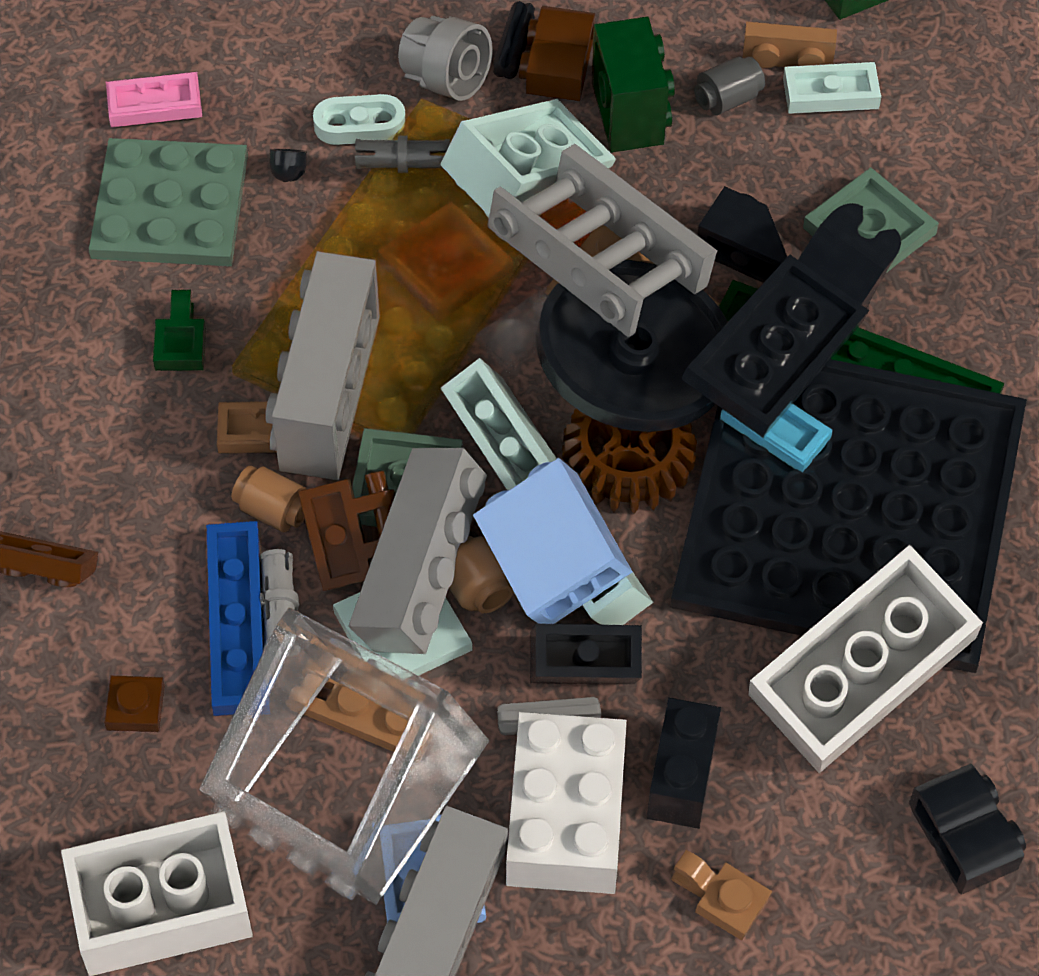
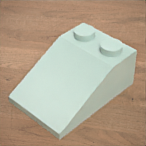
M558 99L461 121L440 165L455 180L456 184L465 190L484 210V213L489 218L495 189L502 187L521 203L556 182L561 152L573 144L578 145L607 168L613 166L616 158Z

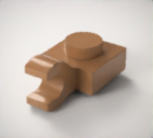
M687 850L675 865L674 870L676 872L671 878L675 883L702 898L697 905L695 913L740 940L744 939L772 894L771 890L728 863L724 864L718 875L715 874L704 860Z

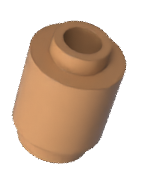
M248 466L241 472L235 482L231 497L233 502L239 504L242 512L281 532H287L291 526L297 528L305 520L298 492L307 490L306 487L264 466L258 469Z

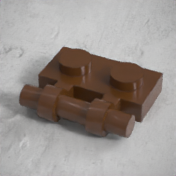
M384 471L364 475L369 495L358 498L354 497L349 479L298 492L323 591L365 581L371 564L370 559L374 556L379 540L366 543L359 514L373 511L379 536H381L395 498L394 489H388Z

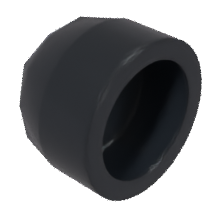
M270 149L269 164L272 174L276 179L283 182L298 180L305 173L307 151Z

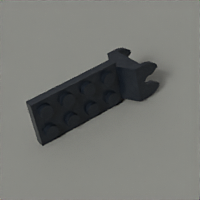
M849 203L836 208L820 224L799 259L790 254L689 364L681 379L764 438L864 321L869 312L867 307L900 250L901 237L896 229L879 231L874 238H864L858 232V228L864 220L863 206Z

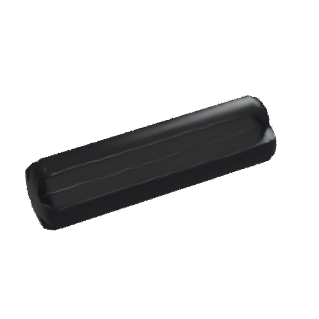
M517 1L511 7L493 62V72L497 77L513 79L517 76L522 52L525 51L529 22L531 18L535 19V7L531 3L524 4L521 1Z

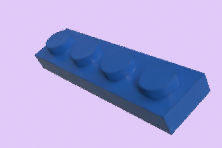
M258 522L206 525L213 715L266 712Z

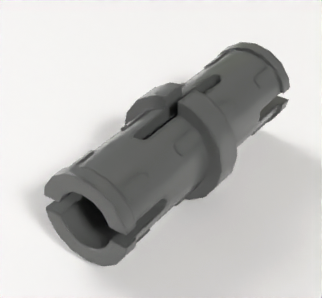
M398 136V140L356 139L355 151L357 153H375V155H355L356 169L398 168V173H408V168H443L440 164L444 156H433L431 153H446L450 145V139L408 140V136Z

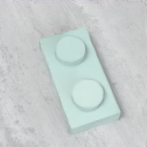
M875 62L784 67L783 82L789 114L879 109L881 93Z

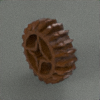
M574 409V413L571 415V424H567L563 433V442L565 444L562 446V459L564 463L578 474L588 492L591 491V499L595 506L606 497L610 499V508L613 513L620 507V502L629 503V508L633 514L639 509L640 501H645L653 511L659 504V496L671 502L676 495V488L684 489L688 483L689 473L695 467L696 456L694 453L696 452L697 440L695 435L692 434L691 423L665 431H630L604 424L580 412L578 409ZM600 435L604 439L603 452L596 457L590 448V444ZM660 440L665 443L669 451L661 462L655 457V444Z

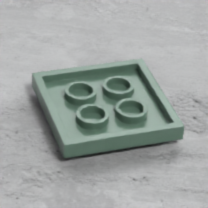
M109 138L89 245L90 258L232 266L248 159L247 145Z

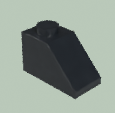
M724 186L698 225L697 236L717 250L714 261L764 283L788 257L768 206L757 201L749 194L739 193Z

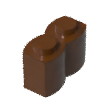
M542 6L538 19H530L527 45L532 47L530 52H522L519 68V79H526V94L574 101L581 100L593 45L596 13Z

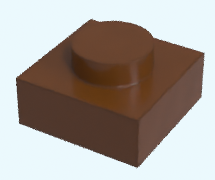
M111 675L104 721L106 730L159 732L165 688L163 677Z

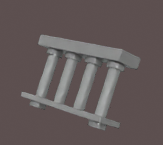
M576 144L561 152L556 182L521 203L502 187L495 189L493 192L487 227L627 337L636 332L643 299L675 279L693 294L708 286L717 250ZM567 198L586 211L557 230L539 216ZM602 225L622 238L593 257L574 244L575 241ZM637 252H640L657 265L656 268L629 285L609 271Z

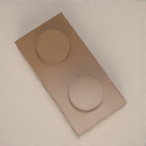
M746 22L742 58L753 57L761 68L833 64L837 29Z

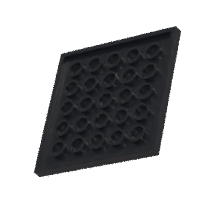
M831 359L793 403L833 430L827 444L803 472L794 469L770 453L766 448L758 445L749 439L748 436L720 419L723 409L718 406L671 596L670 607L803 636L910 545L983 622L976 639L943 666L976 673L981 656L1027 399Z

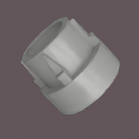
M431 16L430 19L419 17L408 25L402 34L398 52L400 67L406 73L404 77L420 83L419 86L421 88L458 101L471 98L484 83L490 68L492 41L488 30L482 25L457 17L446 19Z

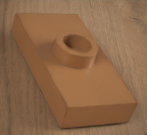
M219 402L218 453L277 452L270 450V435L273 424L266 423L267 402Z

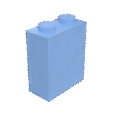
M560 458L553 462L538 465L529 473L526 480L510 490L496 493L488 499L485 507L473 514L526 615L538 624L556 623L633 573L580 477Z

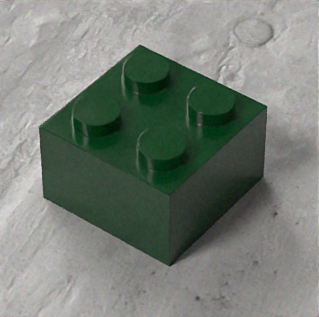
M649 16L594 24L592 87L610 153L664 145L665 129L672 126V112L668 98L675 95L673 74L671 69L664 70L662 62H664L665 58L663 40L660 34H653Z

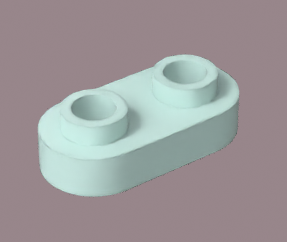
M386 94L332 97L320 102L313 112L315 134L323 142L332 145L355 144L356 139L394 140L403 133L406 126L404 105L396 97ZM379 121H388L385 123H377ZM333 124H342L341 126H332Z

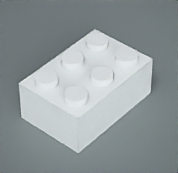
M519 712L506 860V886L615 894L627 720Z
M225 811L61 850L79 949L89 976L253 937Z

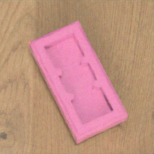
M197 72L106 82L111 127L202 117Z

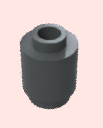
M737 56L699 73L697 85L694 88L696 100L702 109H710L714 115H720L755 99L758 92L765 87L764 73L759 63L753 57L742 58Z

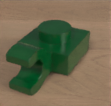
M191 289L172 290L170 319H155L153 350L155 371L204 370L206 326L204 319H193L194 303H191Z

